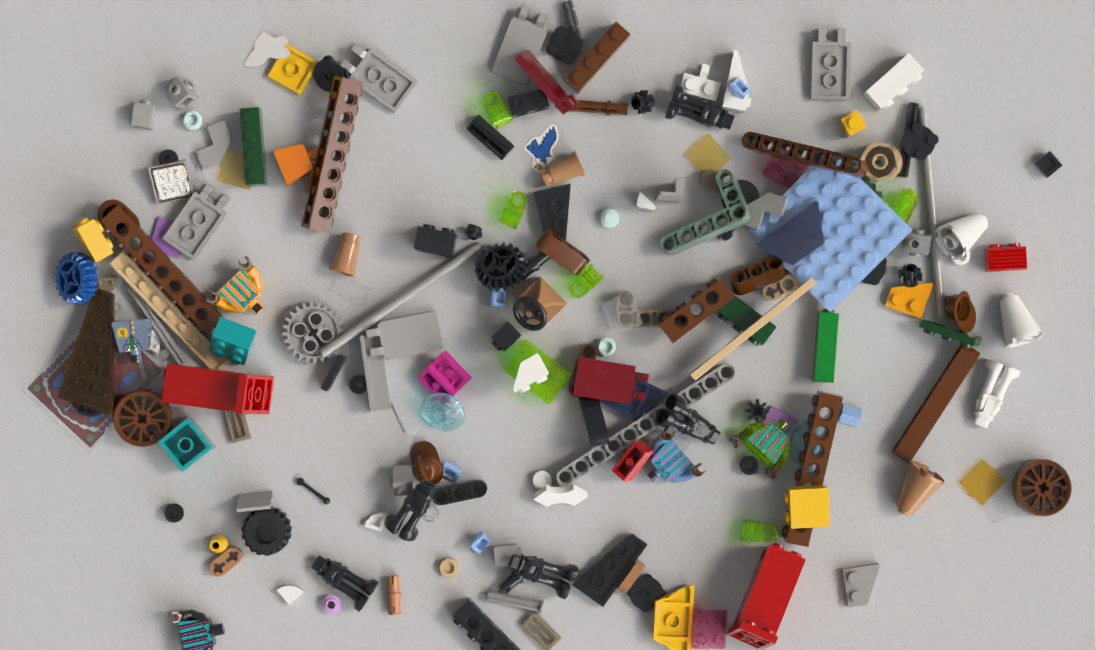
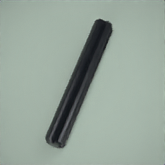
M910 102L908 104L904 132L917 122L918 103ZM901 148L902 167L897 176L906 178L909 173L911 157Z

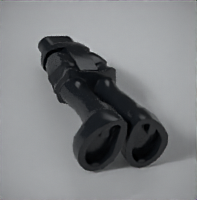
M678 84L665 115V118L670 120L678 115L698 122L699 125H705L706 127L718 126L719 129L723 127L730 130L735 117L727 113V110L722 109L716 103L712 104L710 101L700 100L685 92L684 87ZM676 102H683L696 108L701 109V113L684 107Z
M425 479L420 484H417L407 494V497L404 498V503L396 515L391 514L387 516L384 521L386 528L392 534H396L409 511H412L413 514L400 531L399 537L405 541L416 540L418 536L416 525L430 507L435 485Z
M513 554L508 568L515 570L516 574H520L526 580L530 579L533 583L538 582L554 588L557 596L561 599L568 597L571 588L568 581H574L578 573L577 565L559 566L546 562L543 558L538 559L537 556H525L524 554H521V556ZM543 571H547L558 576H561L562 578L568 581L547 576L542 573Z
M320 555L311 566L312 569L318 572V576L321 575V578L327 585L330 584L332 588H336L349 596L354 601V609L358 612L362 610L370 597L367 595L371 596L379 583L376 579L365 580L348 570L346 566H342V563L332 561L329 558L325 559ZM344 578L362 589L367 595L357 591L342 580Z

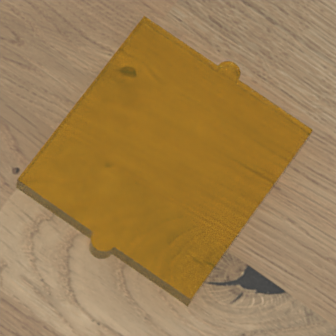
M710 134L699 143L697 142L695 147L686 154V157L701 173L707 169L720 171L731 160Z
M226 151L223 164L220 165L221 172L218 181L251 190V187L245 185L243 155Z
M982 459L960 484L969 492V496H973L981 505H984L1006 481L996 472L995 468H992Z

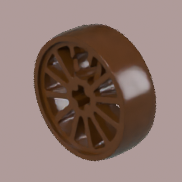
M136 389L124 395L116 405L113 415L114 426L118 435L125 442L137 447H148L157 444L159 440L167 435L173 420L170 404L163 403L161 394L151 389ZM143 396L142 408L139 407L135 397ZM146 396L154 399L148 409L145 408ZM129 399H132L137 411L126 405ZM159 402L162 408L151 412L150 410L154 404ZM122 407L134 415H123L121 413ZM162 411L165 412L166 418L153 417V415ZM140 414L147 415L146 421L139 420ZM121 418L133 419V421L123 425ZM160 422H165L164 428L161 427ZM135 424L134 429L128 434L124 428ZM155 424L157 432L150 433L147 426ZM138 427H140L139 439L132 436ZM143 432L150 439H143Z
M1034 459L1019 467L1013 476L1011 489L1015 502L1023 511L1033 516L1047 517L1058 513L1066 506L1071 496L1072 485L1068 473L1061 465L1048 459ZM1045 465L1050 468V470H1049V472H1048V474H1047L1046 477H1045ZM1034 466H1040V478L1037 475ZM1030 470L1035 480L1025 476V473ZM1055 471L1058 477L1049 481ZM1022 479L1027 480L1031 485L1021 486ZM1038 485H1042L1044 490L1039 489ZM1056 486L1059 490V493L1057 496L1053 497L1052 489ZM1021 489H1031V492L1022 497ZM1035 495L1029 506L1025 500ZM1040 498V509L1036 510L1034 507ZM1045 498L1051 506L1047 510H1045Z

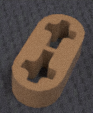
M231 547L210 564L211 574L216 577L226 574L242 560V550L238 547ZM230 551H232L233 553L236 551L238 552L237 561L236 559H232L231 561L227 560V558L231 556ZM225 562L226 565L222 567V573L221 571L216 572L214 570L216 568L215 563L219 565Z
M637 559L617 587V590L625 595L643 571L645 564Z

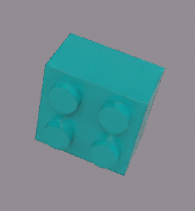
M220 317L213 332L208 352L217 358L223 357L228 359L233 364L245 365L257 330Z
M192 417L184 420L158 441L181 472L189 469L215 448V445Z

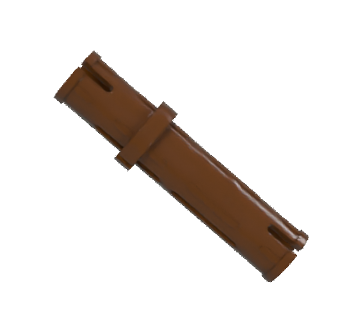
M578 100L579 103L570 110L571 112L603 113L606 116H610V114L627 116L628 103H613L611 100H607V102Z

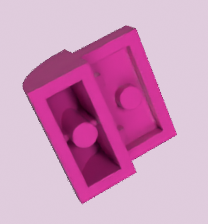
M446 350L417 377L442 405L446 404L472 378Z

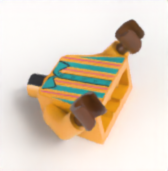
M245 256L247 263L241 264L238 261L241 269L217 294L213 290H208L213 296L209 299L205 296L204 298L209 303H214L225 311L238 313L239 311L245 312L250 308L257 315L264 308L257 300L263 294L261 291L263 284L260 273L251 264L249 257Z

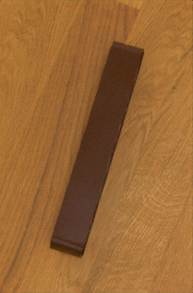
M747 132L742 137V145L755 153L857 178L864 177L868 172L867 163L855 156L755 132ZM755 139V143L751 146L752 140ZM772 143V147L768 150L769 144ZM789 147V151L785 154L786 148ZM807 151L806 156L802 158L803 152ZM824 155V159L819 162V158ZM841 159V164L836 166L837 161ZM859 163V168L854 171V166Z
M960 345L892 450L894 455L907 463L911 462L977 361L980 352L972 347L967 348Z

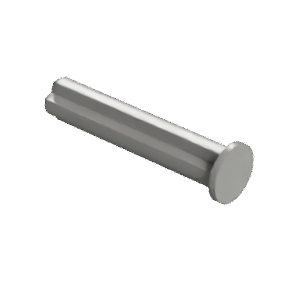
M488 591L486 600L489 602L540 612L539 615L542 614L544 600L540 602L494 591Z

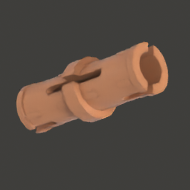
M399 575L387 576L389 615H400V597H402V593L399 589Z

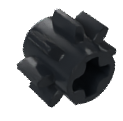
M648 90L635 92V96L631 99L633 110H638V114L651 112V108L655 105L653 95L648 94Z
M906 264L903 266V270L898 271L900 283H903L906 287H915L918 285V281H922L921 268H918L915 264Z
M756 399L755 404L748 402L750 408L745 410V412L750 413L748 420L753 417L756 423L759 422V418L766 420L764 414L768 413L769 410H765L764 406L767 403L759 404V399ZM754 407H761L760 415H753Z

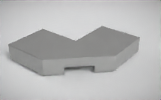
M225 120L207 127L214 145L196 151L203 170L222 163L225 157L224 155L232 140Z
M767 193L747 204L751 217L744 225L760 230L765 212L783 217L789 198Z

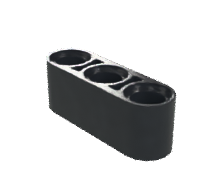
M579 397L591 448L610 443L599 399Z
M476 479L439 487L433 492L432 499L437 505H447L480 498L486 494L488 488L484 480ZM476 483H481L484 486L482 493L474 491L473 486ZM462 487L465 490V496L457 497L455 489ZM439 491L445 492L446 500L438 501L436 493Z

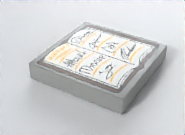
M186 159L148 167L157 205L191 198L194 189Z

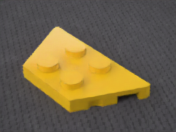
M689 584L654 600L652 639L671 650H691L694 584Z

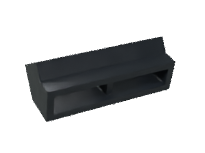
M479 114L466 128L501 160L515 147Z

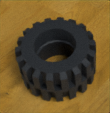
M271 506V509L254 510L248 514L241 528V531H243V535H241L242 540L244 539L246 542L244 543L245 546H248L250 551L256 552L257 555L269 556L281 551L289 543L288 541L292 535L291 521L286 517L287 514L285 512H281V509ZM262 520H270L277 527V537L271 542L262 541L256 533L257 524Z

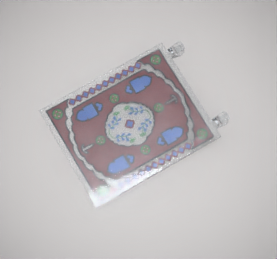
M115 303V314L121 308L118 303ZM80 327L22 391L90 453L114 427L113 415L104 412L94 417L84 416L77 413L72 402L58 398L81 330ZM114 335V410L124 395L136 389H149L163 375L166 367L162 363L171 356L167 350H163L157 358L148 350L141 351L142 362L130 363L129 352H119ZM142 396L135 397L136 401H138ZM129 399L126 402V405H128L131 408L134 406L132 399ZM122 407L121 413L125 415L128 410Z

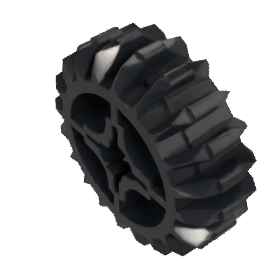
M504 241L500 246L498 243H495L494 247L488 245V250L482 249V255H477L478 261H475L477 279L484 287L487 286L490 291L494 287L497 292L500 288H503L506 292V287L509 286L513 289V284L519 285V279H524V273L527 270L524 254L520 252L518 247L514 248L511 243L506 246Z

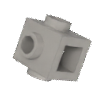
M177 76L171 79L169 84L164 87L168 100L174 106L186 109L199 98L193 89V83L189 79Z
M913 228L902 241V245L905 246L904 251L909 252L911 256L928 255L931 249L933 234L925 232V229Z

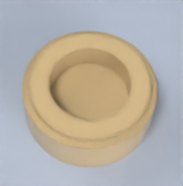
M445 558L439 565V571L445 577H453L458 571V563L453 558Z

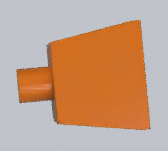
M299 144L273 151L288 186L293 185L313 172L314 165L312 162L316 160L318 147L307 151L304 144Z

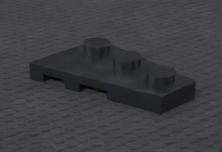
M571 183L534 192L543 233L546 229H550L564 240H566Z

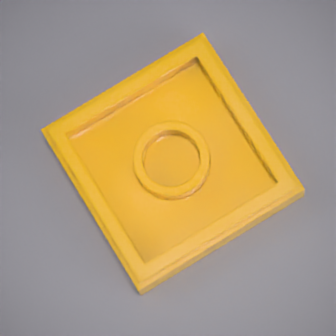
M287 44L284 47L290 51V55L286 58L276 59L267 77L301 96L313 76V70L318 61Z

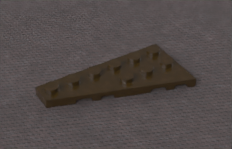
M98 289L94 291L95 296L91 297L58 398L114 415V331L112 322H115V294Z

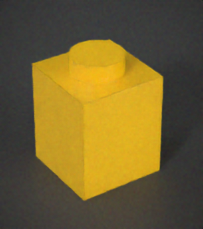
M858 110L838 121L846 138L866 128Z

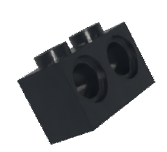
M541 89L508 97L512 118L550 109L548 98Z
M508 321L492 336L494 340L491 343L499 351L501 349L506 351L522 335Z

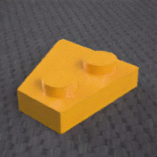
M918 284L911 288L906 286L891 287L884 306L921 319L933 284Z

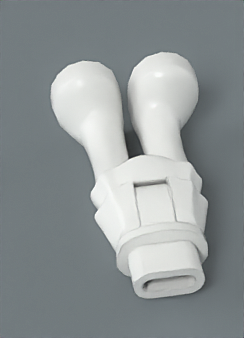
M986 358L985 366L988 369V376L978 399H976V411L978 412H974L975 418L973 420V423L985 428L988 427L990 420L993 421V417L1001 409L999 406L1003 403L1002 400L1012 379L1017 378L1021 372L1005 365L1003 368V364ZM1003 368L1002 377L999 382V385L996 389L995 394L992 395V389L995 385L998 375L1000 374Z

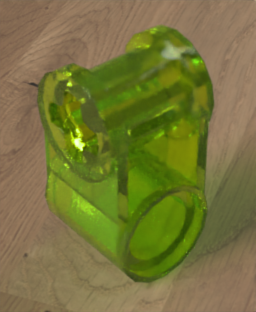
M495 91L487 92L483 103L495 129L512 122V116L500 95ZM489 96H491L492 98H497L495 100V105H493L492 103H487V101L489 100Z
M516 191L511 194L500 216V223L517 229L527 204V197L524 193ZM522 195L523 203L515 205L516 202L513 198Z
M592 263L570 286L569 291L574 298L578 299L585 296L605 277L593 268L594 265ZM576 284L583 286L584 291L582 294L574 293L573 287Z
M742 520L740 540L769 543L777 539L778 531L773 524ZM768 528H771L774 534H771L768 538L764 531L766 532Z

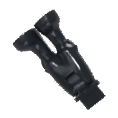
M671 393L666 399V408L683 416L685 420L679 419L664 409L657 414L656 424L661 427H676L681 434L702 440L704 443L715 444L720 436V431L716 429V426L698 414L697 410L685 407L682 398L678 394Z

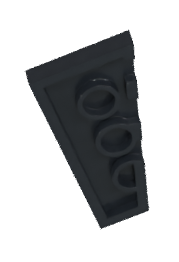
M631 533L572 583V586L604 607L648 544Z

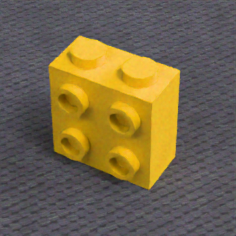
M82 218L74 223L76 226L72 230L91 260L98 262L113 253L111 250L113 245L108 237L105 238L102 231L104 229L99 221Z
M826 485L787 487V492L784 493V503L788 506V512H785V523H788L791 529L830 526L829 488Z

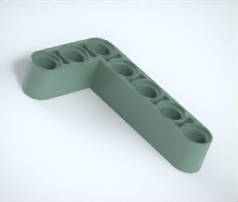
M722 169L716 174V182L727 208L663 236L659 243L663 251L669 255H676L744 225L750 220L749 208L737 178L731 171ZM730 176L729 182L724 184V177ZM737 193L736 199L730 201V195ZM740 210H744L743 216L737 218V212ZM726 218V223L719 226L720 219ZM704 226H709L708 231L702 234V228ZM691 233L690 240L684 241L685 235ZM670 241H673V247L671 249H667V244Z

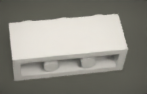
M908 53L871 86L864 95L878 111L882 108L886 110L894 103L892 99L896 95L901 97L908 90L906 88L911 82L915 84L922 78L920 74L924 69Z

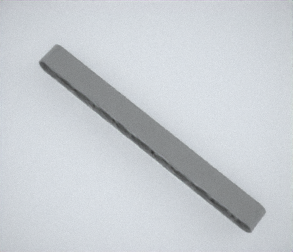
M722 364L676 394L682 398L683 405L688 408L733 379L735 369L730 364ZM723 367H729L731 370V374L727 378L721 375ZM708 377H712L715 381V385L712 388L705 386V380ZM691 388H697L699 391V395L695 399L689 397V390ZM664 401L609 437L610 441L616 440L619 446L616 450H609L608 444L593 447L559 469L556 474L557 482L563 486L573 483L633 444V442L659 427L655 422L656 412L659 409H665L675 416L678 414L666 408V401ZM643 419H648L651 423L650 428L647 430H643L640 427V422ZM628 429L633 430L635 433L632 440L624 438V433ZM596 450L601 451L603 454L602 459L599 461L592 459V453ZM578 461L586 463L584 471H578L575 468ZM563 471L570 474V479L567 482H563L559 478L560 473Z

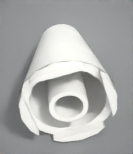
M974 213L940 225L935 230L938 236L935 238L938 247L946 256L951 255L954 257L952 258L954 260L961 259L987 229V218L981 213Z
M1013 293L1002 296L1000 308L1005 347L1014 348L1030 343L1032 337L1035 340L1043 336L1041 329L1020 297Z

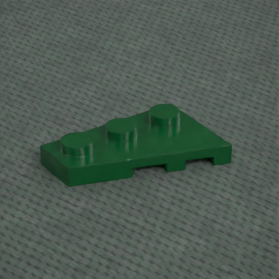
M926 319L921 320L919 326L927 334L934 335L938 333L942 335V339L950 342L953 339L960 341L959 345L967 348L978 346L982 341L981 337L976 336L973 338L960 330L953 331L950 330V327Z

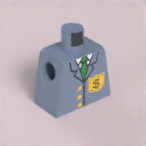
M152 318L112 322L119 352H129L130 363L142 362L141 351L151 348Z

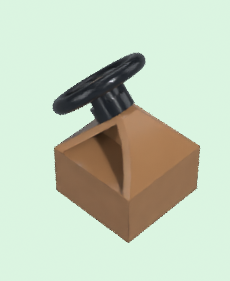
M539 277L513 303V314L522 327L531 331H540L567 303Z

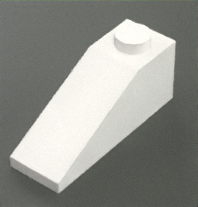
M734 50L721 108L744 113L746 109L750 108L751 98L748 97L749 93L741 99L732 96L729 85L737 77L747 85L739 53L737 50Z

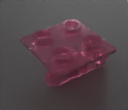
M771 157L762 174L766 178L775 180V183L779 182L780 186L784 185V187L789 189L810 166Z
M693 610L691 649H725L727 610Z

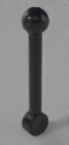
M303 478L297 479L298 485L307 488L322 499L324 504L328 505L330 503V498L318 493L306 484Z

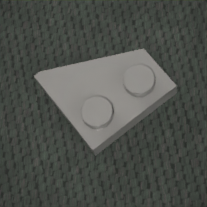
M878 563L842 569L847 607L868 604L880 568Z

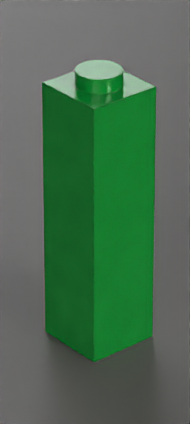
M823 309L822 312L817 313L812 381L834 383L839 314L834 313V310L830 312L828 309Z

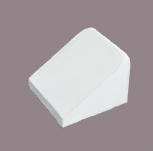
M639 192L636 203L637 208L654 211L656 206Z

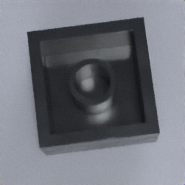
M423 224V227L418 226L414 250L454 258L458 235L454 233L453 229L442 227V231L435 230L436 227L434 225Z

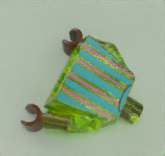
M779 419L776 424H773L771 421L767 423L760 421L745 427L738 433L739 435L732 436L729 442L732 439H737L738 444L734 446V448H737L742 440H745L742 444L768 466L765 470V475L769 471H773L774 474L771 479H775L777 476L776 471L780 470L788 459L789 437L784 431L789 425L782 419Z

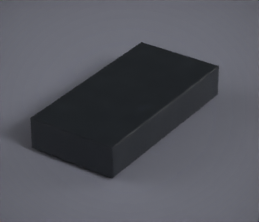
M338 354L321 389L330 391L346 361V357Z

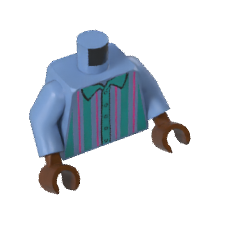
M669 426L665 427L652 444L651 448L654 450V453L651 455L650 461L655 467L647 473V476L653 483L661 476L667 482L677 483L703 475L706 470L703 472L698 470L702 463L694 466L673 441L672 437L675 431L672 434H668L667 429Z

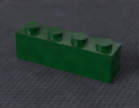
M259 107L240 108L245 185L248 187L268 186L262 109Z
M712 292L707 293L706 301L714 303L716 295ZM737 296L716 311L719 313L717 317L725 323L727 321L731 322L734 325L732 328L739 334L762 316ZM769 321L750 336L748 340L756 346L758 344L764 345L776 329V326Z

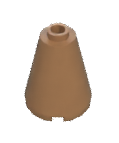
M911 461L896 503L897 510L905 516L908 514L913 515L943 485L945 481L943 477L937 472L933 473L928 470L929 467L917 461Z

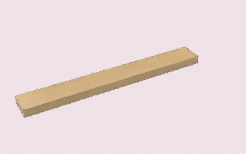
M124 250L109 263L208 368L222 370L230 362L228 359L223 357L217 358L208 352L211 341L195 328L193 322L182 314L181 310L168 299V296L155 285L154 281L142 271Z
M812 277L807 279L690 373L692 378L697 380L812 288L816 283Z

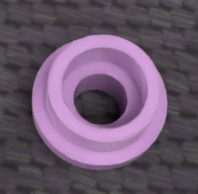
M328 595L323 599L322 608L328 614H335L341 608V600L336 595ZM333 601L335 607L330 608L328 602Z

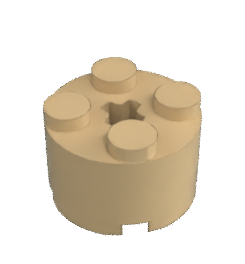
M873 143L865 149L861 156V160L868 165L866 175L876 181L893 179L899 174L902 167L900 152L896 147L888 143ZM880 157L882 159H885L883 167L882 165L877 164V162L880 161Z

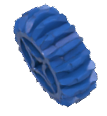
M68 253L59 260V265L56 266L57 273L54 274L56 275V280L54 281L57 283L56 289L59 290V296H62L64 301H68L71 304H82L90 301L91 297L95 296L94 291L98 290L96 284L99 283L97 280L99 274L96 273L98 267L94 266L95 262L85 253Z

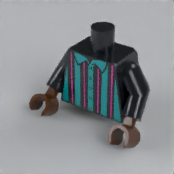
M193 609L168 612L169 615H175L174 620H169L168 622L177 623L183 650H213V646L216 644L215 636L225 634L223 623L213 625L211 617H206L204 613Z

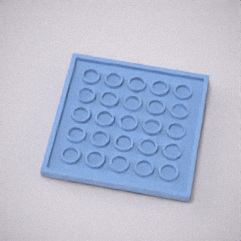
M824 155L819 158V162L824 159ZM841 159L837 161L836 166L841 164ZM811 166L782 196L789 198L783 217L766 212L760 230L751 228L748 232L758 241H761L818 201L825 243L794 265L784 260L782 261L783 266L801 284L810 277L814 279L816 283L808 291L831 312L913 229L861 178Z

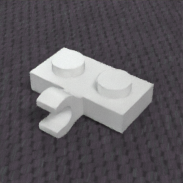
M702 64L699 77L684 73L681 86L684 87L686 93L716 102L721 83L707 79L710 65Z

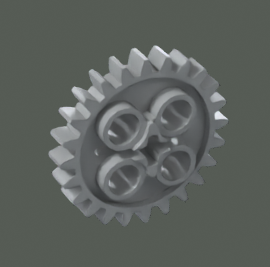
M311 301L310 307L303 303V309L296 306V313L289 312L292 318H285L289 324L282 326L287 329V332L282 333V335L287 336L288 339L283 342L290 343L287 350H294L292 356L298 353V360L306 357V363H308L310 358H313L315 364L317 358H320L324 362V357L319 351L322 347H320L314 336L308 335L310 330L303 321V318L308 320L313 329H318L317 336L324 346L339 337V333L344 332V329H339L343 322L336 321L340 315H332L335 309L327 311V304L324 308H321V302L314 306ZM315 313L319 314L322 318L321 323L318 325L311 322V316ZM302 324L305 326V333L303 335L295 333L294 328L296 325ZM323 330H330L332 332L330 340L325 341L322 339L321 333ZM308 340L314 341L316 343L315 350L308 351L305 348V343Z

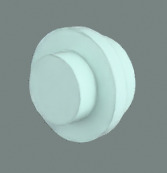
M189 111L183 117V124L190 130H196L202 125V116L196 111Z
M606 209L600 217L602 225L607 228L615 227L620 219L618 212L614 209Z
M604 337L599 340L597 350L602 356H611L616 350V344L613 339Z

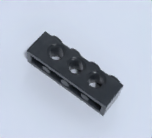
M470 598L453 613L452 616L455 618L453 622L460 629L464 627L468 631L466 635L473 642L477 641L481 645V650H495L494 648L497 645H503L506 650H520ZM475 617L479 623L477 626L472 627L468 624V619ZM489 631L492 634V638L484 640L481 637V633Z

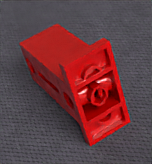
M167 364L164 369L163 377L165 380L164 387L161 390L163 403L231 411L239 414H270L274 376L178 364Z
M777 543L769 544L763 548L733 625L728 628L726 635L760 650L776 644L778 636H776L806 561V559L802 558V554L796 551H791L790 553L784 550V546Z

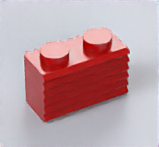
M1009 243V247L1002 248L1001 244H990V248L984 249L986 272L1026 270L1028 268L1026 246H1021L1020 243Z
M643 440L633 442L624 456L617 462V465L612 468V472L624 482L632 481L654 453V450Z

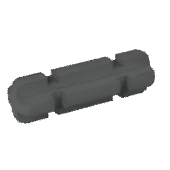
M565 1L562 5L564 11H566L565 17L568 28L573 29L581 36L576 11L573 10V1Z

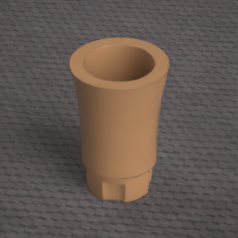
M576 151L549 164L548 167L540 169L546 186L585 175Z
M343 232L334 260L330 266V271L355 277L360 236Z

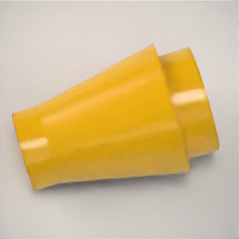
M221 534L214 535L209 542L210 549L215 553L225 552L228 548L227 538ZM214 542L219 543V548L214 546Z

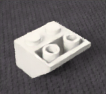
M538 353L520 363L513 387L514 392L519 391L522 394L531 389L529 385L536 381L538 385L548 379L546 375L549 372Z

